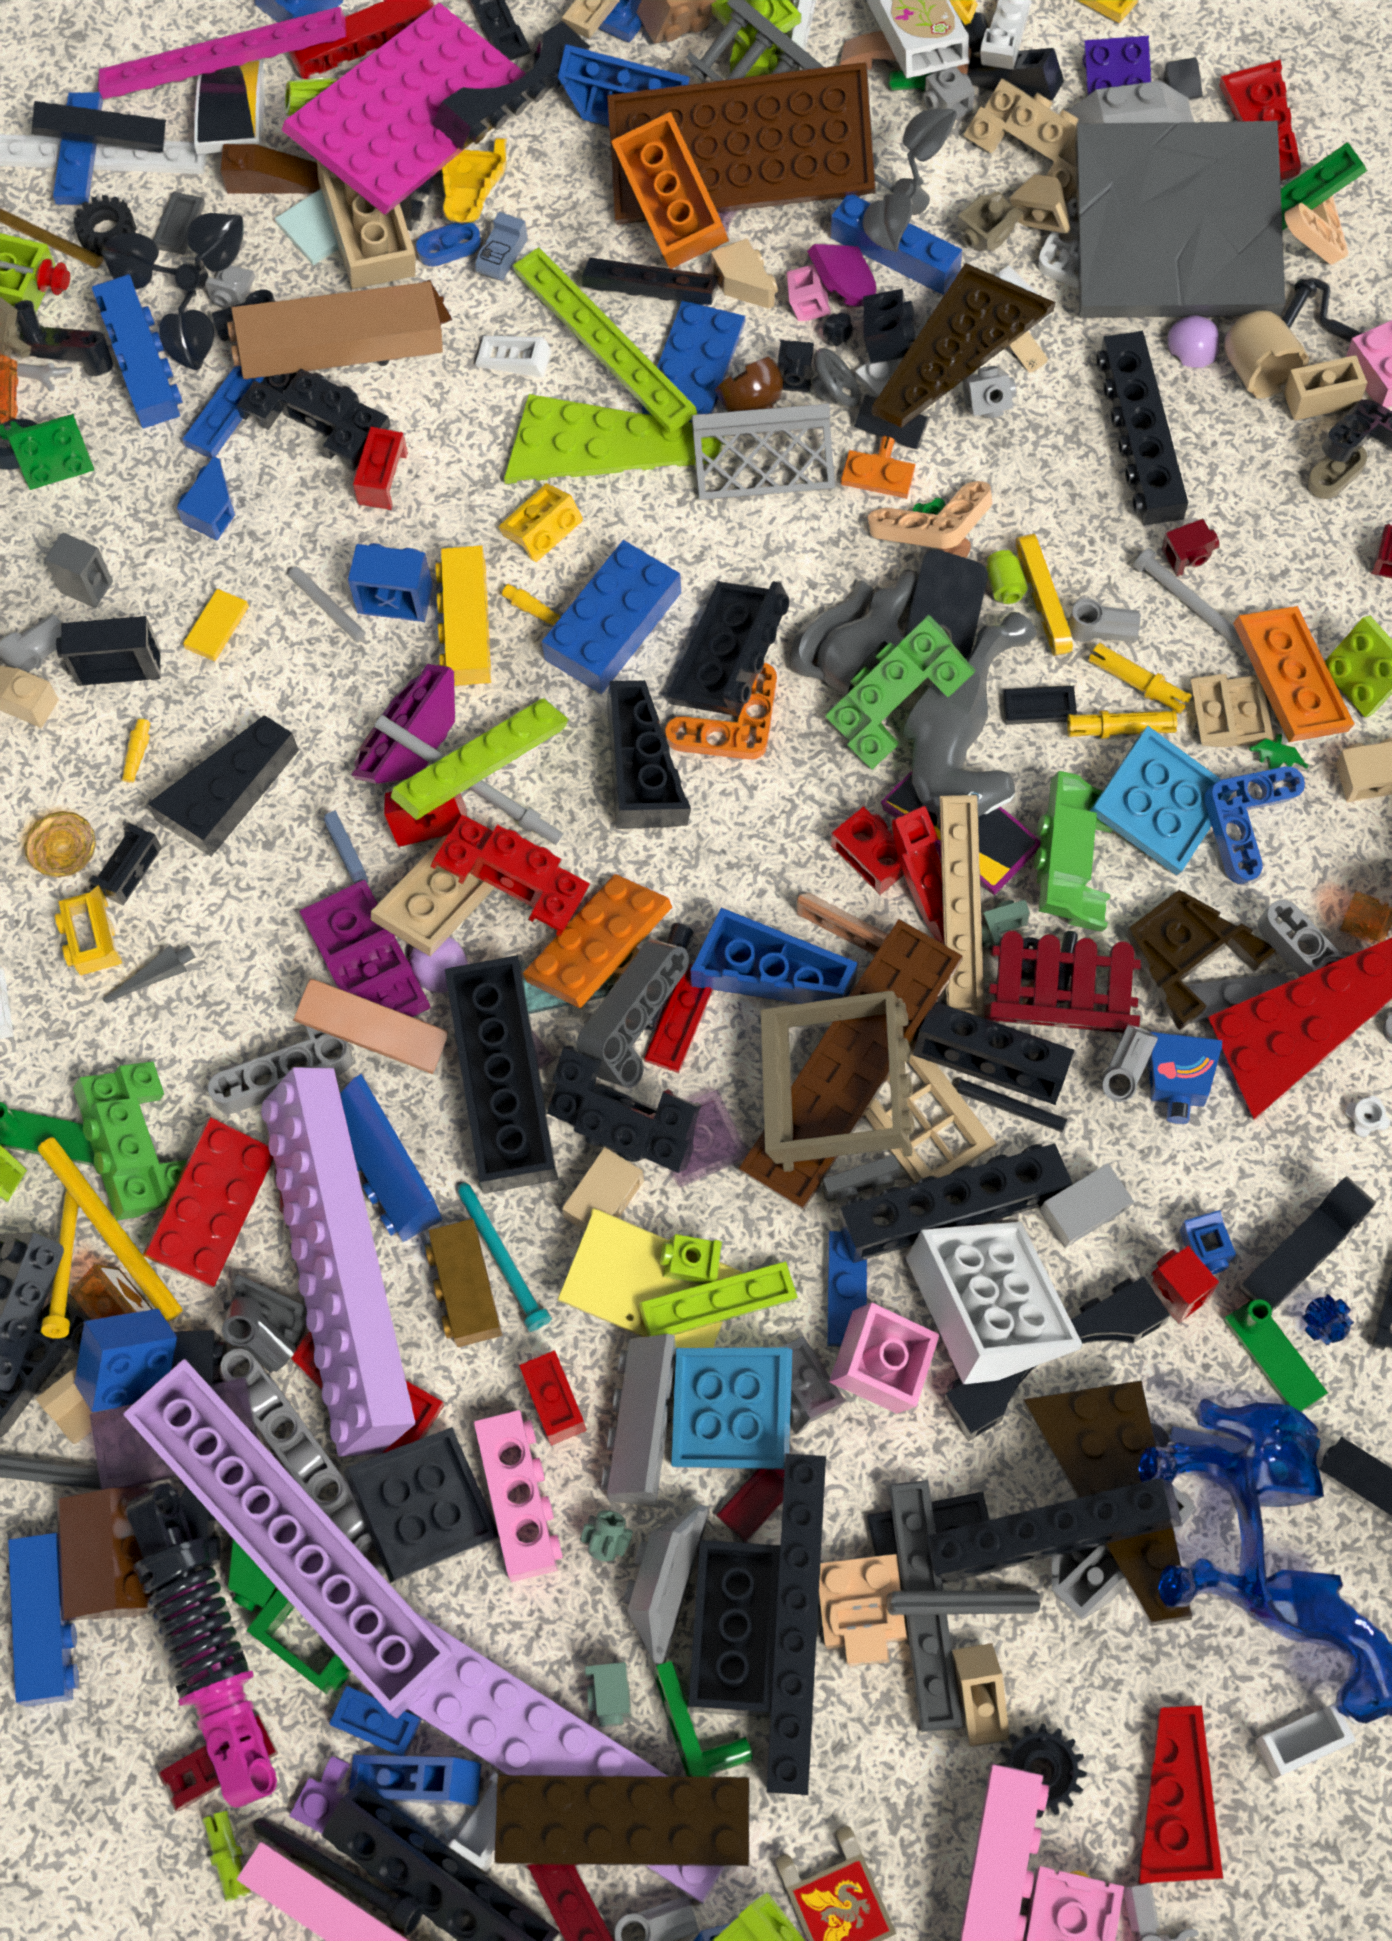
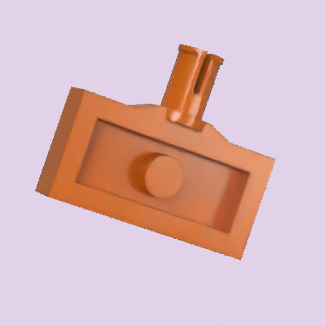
M887 436L881 437L877 454L849 450L841 485L908 499L916 464L892 458L891 453L895 440L889 437L887 444Z

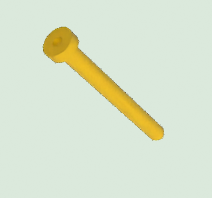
M68 1190L64 1195L58 1241L64 1248V1254L53 1280L49 1316L42 1320L41 1326L42 1334L49 1338L66 1337L69 1334L70 1322L65 1318L79 1205Z

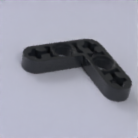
M1360 400L1329 431L1322 445V451L1326 456L1335 461L1345 462L1350 460L1371 437L1392 448V411L1373 400Z

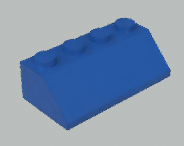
M359 1074L340 1093L357 1171H362L368 1181L362 1187L372 1205L380 1202L386 1212L380 1218L390 1236L398 1233L402 1242H405L443 1219L428 1187L362 1074Z

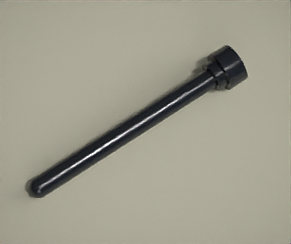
M259 1817L254 1821L253 1829L256 1833L385 1912L386 1919L391 1921V1927L398 1932L408 1936L419 1924L423 1916L424 1905L410 1896L405 1898L402 1896L396 1898L265 1817Z

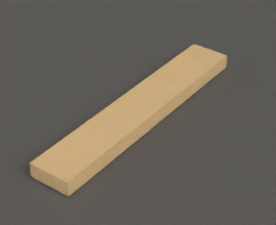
M977 795L940 796L944 945L963 955V961L945 987L946 1005L979 1017H984Z

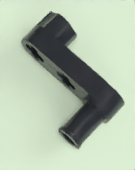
M23 300L13 306L18 310L16 319L21 329L20 339L31 346V353L28 356L83 362L89 376H99L113 369L114 364L102 332L53 327L45 328L39 323L32 301Z

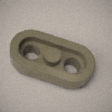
M1362 446L1350 459L1353 465H1345L1344 462L1335 461L1325 456L1311 470L1308 479L1310 492L1321 499L1336 497L1364 470L1367 462V452ZM1320 481H1328L1331 485H1323Z

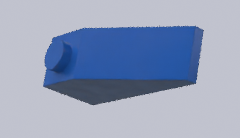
M353 1755L349 1791L362 1781L387 1801L477 1806L482 1763L455 1757Z

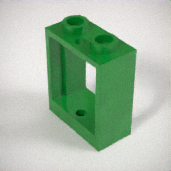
M278 1589L246 1631L326 1695L331 1688L337 1691L346 1682L351 1673L347 1668L348 1666L337 1654H335L322 1673L318 1675L272 1638L277 1629L295 1608Z

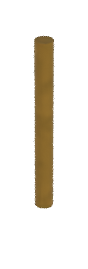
M0 208V223L96 269L103 262V257Z

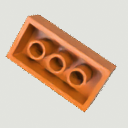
M671 111L611 141L669 269L675 268L729 241L722 221Z

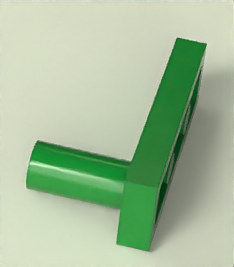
M0 1102V1145L2 1147L41 1155L38 1151V1146L48 1138L53 1137L72 1162L94 1166V1152L91 1142L84 1136L83 1124L9 1109L4 1103Z
M1261 1299L1254 1300L1253 1302L1249 1301L1226 1316L1224 1322L1292 1414L1297 1416L1325 1397L1328 1391L1271 1317L1272 1308L1270 1304Z
M672 1661L655 1667L652 1673L686 1777H710L709 1775L753 1761L751 1748L745 1736L701 1751Z

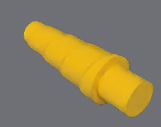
M507 584L504 587L502 596L512 601V606H516L522 611L528 612L532 616L538 617L553 626L561 618L560 615L524 589H517L511 584Z
M137 719L135 729L130 732L122 777L124 782L134 783L150 738L148 732L151 722L148 720Z

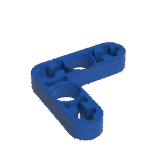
M1281 767L1222 779L1206 790L1204 796L1206 808L1225 872L1232 882L1246 884L1258 878L1263 869L1261 855L1247 810L1288 802L1299 796L1304 791L1305 780L1298 769L1294 767ZM1284 780V782H1290L1292 788L1281 787L1274 790L1273 785ZM1249 782H1254L1260 786L1262 790L1260 800H1256L1249 795L1247 788ZM1236 791L1237 797L1227 802L1218 798L1219 793L1227 795ZM1228 823L1236 824L1241 831L1239 841H1234L1227 835L1226 826ZM1242 845L1244 846L1245 850H1239L1235 853L1233 852L1234 849H1237ZM1238 863H1248L1250 869L1247 871L1239 869Z

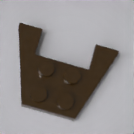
M1180 889L1131 925L1126 933L1128 941L1132 945L1138 959L1141 960L1144 970L1172 1021L1179 1030L1201 1015L1207 1006L1182 982L1185 977L1225 946H1229L1245 963L1256 971L1277 954V951L1269 943L1251 934L1253 929L1242 923L1238 926L1220 917V911Z

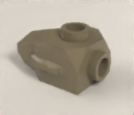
M997 191L990 195L979 196L957 216V225L961 231V238L970 248H976L978 251H995L1009 237L1016 222L1023 215V210L1011 205L1003 197V194Z

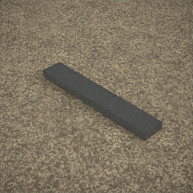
M929 1481L889 1484L888 1490L902 1591H944L942 1579L935 1576L927 1535L936 1533ZM947 1614L905 1615L921 1733L962 1728Z

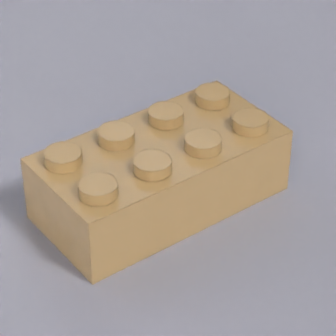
M317 160L318 180L351 289L414 277L415 251L400 203L384 215Z

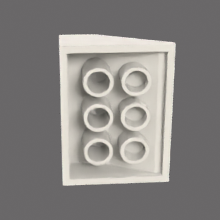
M1022 1222L921 1230L906 1260L963 1384L997 1381L1080 1350L1083 1344Z

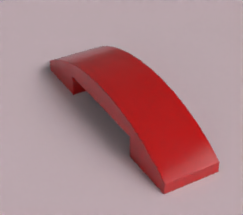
M921 806L893 819L892 829L900 864L915 903L935 940L944 944L941 860L933 843L939 840L926 806Z

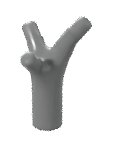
M51 362L46 366L19 363L16 369L18 377L37 379L46 386L49 392L55 389L49 380L50 377L72 372V367L55 368Z

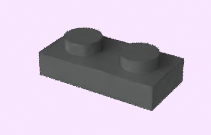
M894 1154L823 1178L822 1189L827 1202L837 1200L838 1204H843L859 1196L858 1192L872 1188L874 1192L886 1190L895 1184L894 1180L899 1179L900 1166Z

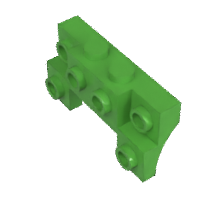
M930 615L921 621L896 647L890 642L875 657L879 663L871 671L865 666L850 681L855 687L825 715L850 741L847 745L872 770L899 744L881 721L928 677L949 697L976 671L960 654L945 631Z
M1058 771L1051 778L1048 812L1045 815H1041L1037 825V835L1041 836L1040 848H1038L1034 857V869L1038 870L1036 883L1041 884L1038 911L1068 918V925L1103 932L1108 925V922H1105L1106 902L1110 899V894L1094 890L1085 885L1091 880L1095 829L1111 833L1113 829L1099 820L1097 813L1089 811L1102 790L1088 784L1080 775Z
M154 1061L121 1065L115 1073L79 1077L73 1087V1091L84 1121V1136L91 1142L94 1152V1166L97 1173L102 1176L116 1221L137 1218L166 1206L187 1160L159 1164L140 1104L160 1101L164 1095Z

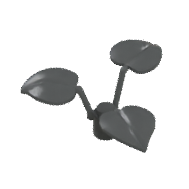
M928 109L917 114L908 123L903 135V144L910 149L907 158L914 179L902 178L894 186L875 174V181L893 193L891 195L886 194L884 200H878L870 204L863 217V229L866 235L878 246L897 252L901 237L912 215L921 214L928 207L930 196L921 187L924 180L919 175L915 158L921 162L927 161L941 149L956 120L957 112L954 109ZM873 152L874 168L876 170L879 163V158Z

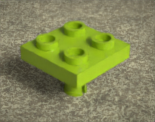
M717 0L711 4L712 13L725 27L732 19L730 14L733 11L727 4L729 0ZM745 0L783 33L801 23L802 14L789 0ZM748 24L745 28L741 27L734 38L748 51L756 41L755 35L758 31Z
M1371 615L1365 616L1328 656L1325 663L1335 684L1366 718L1373 715L1392 695V639Z

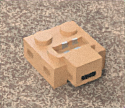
M896 1554L821 1563L819 1597L825 1647L827 1649L845 1647L849 1667L888 1663L890 1660L887 1642L908 1640L905 1615H891L887 1611V1595L893 1591H902Z

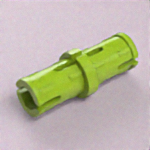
M222 1811L213 1814V1818L211 1816L202 1819V1822L205 1825L213 1853L209 1857L211 1866H216L225 1896L224 1900L225 1902H230L238 1899L240 1895L243 1897L250 1894L251 1890L236 1880L243 1870L240 1857L244 1854L242 1847L236 1845L228 1811Z

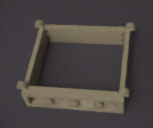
M893 991L760 1010L765 1152L775 1164L783 1163V1170L789 1172L794 1169L793 1162L898 1148H902L904 1157L912 1156L913 1151L911 1141L909 1140V1133H913L915 1126L912 1111L908 1110L907 1097H912V1082L910 1075L905 1072V1061H910V1047L907 1038L903 1037V1026L908 1025V1014L902 998H897ZM886 1014L893 1128L793 1141L789 1028Z

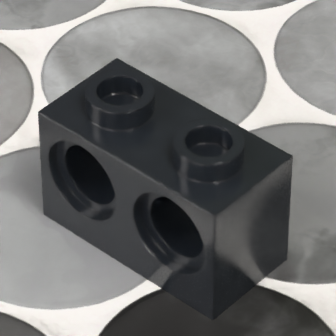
M903 288L863 296V338L871 364L904 358L910 348V342L915 341V331L912 321H915L914 307L912 301L906 302Z

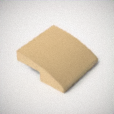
M1225 673L1191 679L1201 745L1231 747L1255 745L1266 738L1273 741L1266 693L1257 675L1227 680V674Z

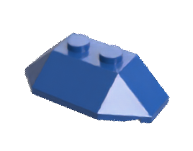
M567 44L565 45L558 74L560 82L582 119L608 127L607 95L689 85L690 77Z

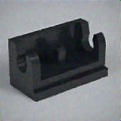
M127 823L123 828L126 831L125 837L99 876L92 875L88 880L91 883L89 886L91 890L99 885L106 898L122 906L125 905L162 849L155 834L147 832L131 823Z

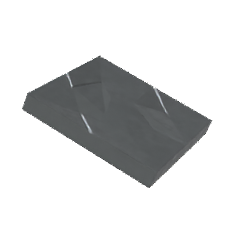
M1278 121L1077 124L1075 160L1079 318L1187 317L1190 315L1201 317L1243 316L1257 310H1266L1278 316L1282 315L1286 303Z

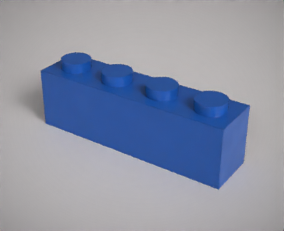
M846 195L831 216V239L844 246H858L862 255L944 296L961 270L963 249L911 223L908 224L901 237L897 252L884 249L874 243L863 229V217L871 203L855 195Z
M50 1533L8 1540L15 1701L17 1704L29 1707L74 1700L73 1689L79 1687V1671L77 1665L72 1664L71 1648L77 1646V1631L74 1623H69V1620L62 1621L58 1534Z

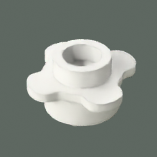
M1368 1096L1359 1101L1358 1104L1351 1102L1345 1109L1346 1115L1352 1118L1355 1125L1354 1132L1359 1137H1367L1370 1132L1378 1129L1385 1131L1390 1125V1119L1386 1116L1385 1108L1381 1100L1376 1096ZM1364 1114H1370L1371 1119H1366Z

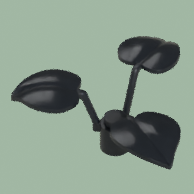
M206 213L195 218L188 228L187 242L190 249L198 255L194 258L195 263L182 264L178 268L154 264L159 255L158 246L152 239L143 234H120L108 240L103 246L102 254L113 279L130 274L135 290L146 287L151 282L152 270L175 275L177 285L188 292L178 307L179 314H167L162 318L159 326V336L167 353L179 364L193 370L202 368L203 362L212 348L214 327L210 318L205 313L196 309L185 312V308L192 297L196 296V290L203 289L206 286L205 283L209 277L206 268L213 272L223 271L235 261L243 240L244 222L241 215Z

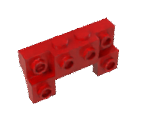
M463 814L452 832L446 837L430 866L433 869L439 866L458 876V882L461 884L465 882L472 870L471 874L533 907L534 909L528 920L533 922L534 919H537L558 930L556 935L559 937L563 934L591 884L559 867L562 859L554 855L549 849L539 847L522 838L516 831L506 829L498 824L493 831Z

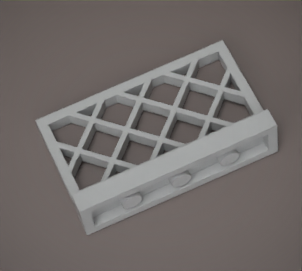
M829 404L692 415L699 501L835 489ZM823 428L824 443L816 452L800 440L808 429ZM794 430H802L798 436L794 435L791 432ZM783 431L793 442L780 455L766 442L774 432ZM759 433H768L764 439L757 435ZM749 434L760 443L748 458L732 446L740 435ZM724 436H734L730 442L723 438ZM715 437L725 445V448L714 461L702 452L701 438ZM796 443L812 456L800 471L785 459ZM762 446L778 459L766 474L751 462ZM728 449L744 462L732 477L717 465ZM823 449L825 450V460L819 456ZM703 459L708 464H710V466L705 470V472L703 468ZM815 459L826 468L827 482L813 483L803 474ZM781 462L796 474L789 485L779 486L769 477ZM748 465L762 479L754 488L745 489L735 479ZM714 468L728 482L720 491L706 492L704 478ZM801 478L806 484H795V482ZM765 481L772 485L771 487H761ZM731 484L738 488L736 490H727Z

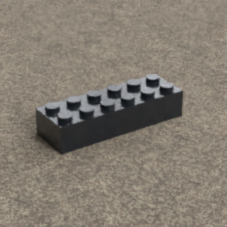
M518 955L444 969L479 1183L484 1194L559 1180L523 973Z

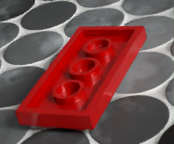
M211 1117L208 1118L142 1256L207 1287H215L274 1159V1156L270 1154L269 1146Z

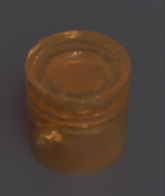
M1355 890L1339 931L1362 940L1367 937L1369 938V943L1377 941L1378 944L1385 941L1392 925V908L1389 907V903L1386 901L1381 904L1380 899Z

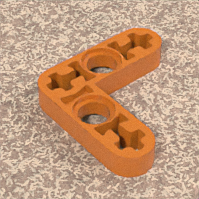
M764 663L760 673L766 675V680L763 684V694L756 693L757 681L755 679L751 688V697L744 704L738 718V723L684 716L671 719L665 728L668 745L673 750L749 760L762 757L768 747L777 687V673L774 667ZM752 705H761L766 709V714L760 718H752L746 711ZM750 727L757 728L756 741L758 743H755L754 748H747V743L745 742L749 740ZM679 728H686L688 735H685L683 740H678L675 734L679 732ZM697 729H702L700 733L701 743H696ZM713 732H721L726 736V741L719 746L711 745L706 739Z

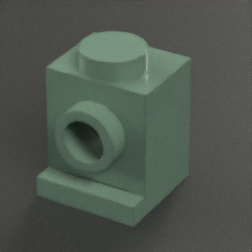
M626 1662L585 1666L587 1679H594V1685L587 1686L589 1711L597 1710L599 1727L623 1725V1718L632 1717Z

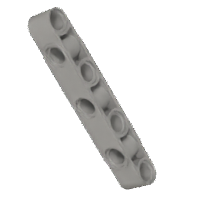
M242 1348L229 1351L221 1361V1372L236 1393V1398L294 1480L362 1555L366 1557L367 1552L375 1546L348 1483L269 1373L266 1374L254 1356L248 1350ZM250 1363L249 1372L241 1378L233 1377V1371L238 1364ZM282 1424H294L293 1433L288 1438H276V1432ZM330 1484L339 1486V1492L335 1499L328 1502L321 1501L320 1494L325 1486ZM381 1562L372 1565L381 1575L386 1574Z

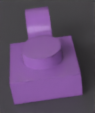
M332 1756L324 1770L321 1782L312 1778L308 1779L289 1816L322 1834L340 1799L344 1796L337 1792L350 1764Z

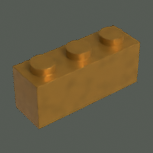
M473 1218L428 1230L431 1243L424 1244L429 1265H437L439 1279L433 1280V1285L438 1302L445 1301L448 1315L441 1316L446 1338L454 1337L455 1343L459 1348L503 1336Z

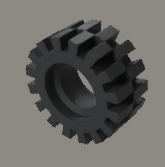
M102 195L101 201H98L97 196L92 197L93 203L90 205L87 201L82 203L84 210L78 208L75 212L77 217H74L73 220L81 246L93 253L96 252L101 257H103V246L108 240L120 234L136 233L135 231H137L130 208L125 201L122 200L120 202L116 196H113L111 201L108 195ZM106 220L117 222L116 226L107 232L94 231L95 226L100 222Z

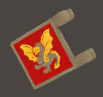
M844 1826L835 1832L846 1860L808 1878L800 1880L789 1854L781 1855L775 1859V1865L806 1938L809 1941H883L897 1934L850 1826Z

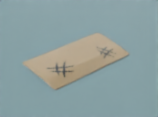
M1029 331L1009 345L1029 373L1039 369L1049 360Z

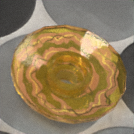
M66 811L50 813L36 821L28 831L24 843L26 858L33 869L44 876L55 878L71 876L85 868L92 859L97 845L95 831L87 819L77 813ZM61 845H69L68 850L63 853H57Z

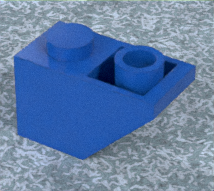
M213 456L208 465L200 469L197 479L190 490L180 497L177 510L183 525L218 541L234 518L235 511L222 464L219 458Z

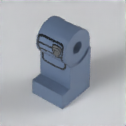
M498 212L493 221L494 228L477 256L476 272L503 281L528 241L524 220Z

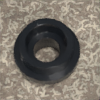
M843 312L833 313L825 321L823 336L831 345L839 347L842 342L848 341L851 337L853 325L850 316Z

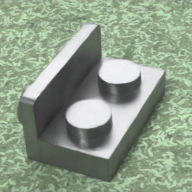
M804 1336L780 1347L792 1349L790 1428L794 1434L802 1432L811 1422L839 1409L846 1402L836 1385L829 1383V1374Z

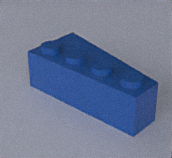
M722 907L691 968L692 987L704 989L709 987L716 991L798 1004L848 997L857 977V962Z

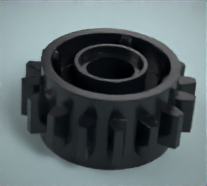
M1041 1723L1037 1732L1032 1733L1030 1727L1026 1725L1022 1728L1023 1738L1019 1739L1013 1733L1008 1737L1012 1749L1005 1747L999 1749L998 1753L1006 1760L1005 1763H999L998 1765L1030 1772L1031 1762L1035 1760L1045 1761L1051 1768L1050 1780L1042 1783L1049 1785L1045 1809H1049L1051 1815L1056 1817L1059 1815L1058 1804L1061 1803L1064 1807L1070 1809L1074 1804L1069 1795L1071 1793L1074 1795H1081L1083 1793V1789L1076 1783L1077 1779H1083L1087 1776L1086 1771L1078 1769V1763L1085 1757L1083 1754H1074L1071 1749L1076 1743L1074 1739H1070L1067 1742L1061 1739L1062 1729L1058 1728L1053 1734L1047 1733L1046 1725ZM1037 1810L1036 1819H1041L1044 1811Z

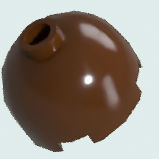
M766 357L745 367L746 371L734 379L731 376L728 377L714 390L718 400L727 412L774 408L773 405L781 398L783 378L773 359Z

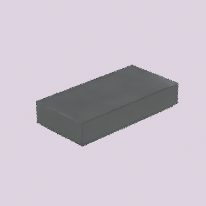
M173 192L153 240L159 250L185 255L188 247V228L192 221L201 215L206 204L204 198Z

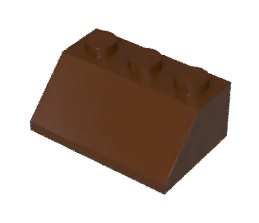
M149 1487L108 1488L63 1497L57 1500L62 1621L140 1617L151 1611L147 1605V1599L151 1595L143 1593V1584H140L138 1575L134 1573L132 1568L143 1557L126 1512L129 1501L147 1492Z

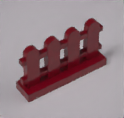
M1008 931L1000 938L999 946L992 947L991 956L998 957L996 984H989L988 994L996 996L995 1002H990L985 1006V1019L994 1022L1124 1033L1127 1024L1140 1027V1015H1130L1131 1008L1138 1007V998L1131 997L1133 970H1140L1141 960L1134 959V949L1128 942L1121 941L1113 945L1110 950V957L1097 956V945L1090 938H1082L1077 941L1073 947V953L1060 952V941L1054 935L1047 934L1041 937L1036 944V950L1023 949L1024 941L1018 932ZM1022 959L1035 960L1033 988L1020 987ZM1059 963L1072 964L1070 991L1057 990ZM1096 966L1109 967L1107 995L1094 994ZM1020 997L1032 998V1005L1019 1004ZM1057 1001L1069 1002V1009L1056 1008ZM1094 1004L1106 1005V1012L1093 1011Z

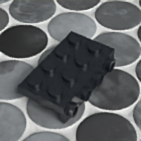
M717 581L666 696L671 705L740 716L744 704L751 697V688L756 676L763 669L764 658L768 648L776 639L777 628L781 618L787 613L790 599L781 582L773 581L769 589Z
M34 1232L0 1234L1 1391H8L14 1385L64 1254V1248L61 1244Z

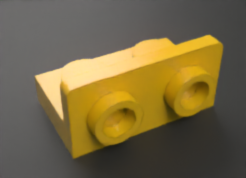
M546 483L498 527L504 537L523 546L529 558L534 562H538L583 521V517L571 494Z

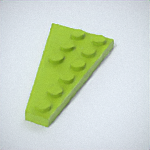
M529 394L504 481L505 484H513L522 480L535 479L536 481H542L552 477H581L621 473L624 470L642 468V470H651L660 466L676 465L681 467L696 465L692 423L687 422L670 434L652 415ZM715 437L701 438L702 452L714 461L720 454L723 444Z

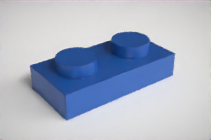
M346 1686L329 1725L395 1755L406 1756L422 1719L405 1711L396 1719L376 1698Z

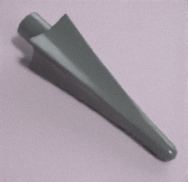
M170 944L134 976L105 995L103 1001L110 1003L141 988L187 972L184 964L196 958L193 950L187 945L176 952Z

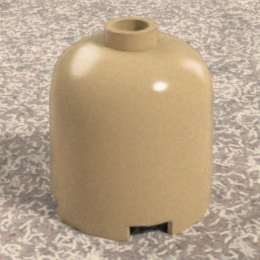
M1257 310L1241 316L1226 335L1224 349L1227 357L1246 389L1252 392L1257 399L1268 398L1283 392L1284 390L1281 386L1287 383L1290 370L1308 366L1309 356L1305 352L1303 345L1285 322L1271 311Z

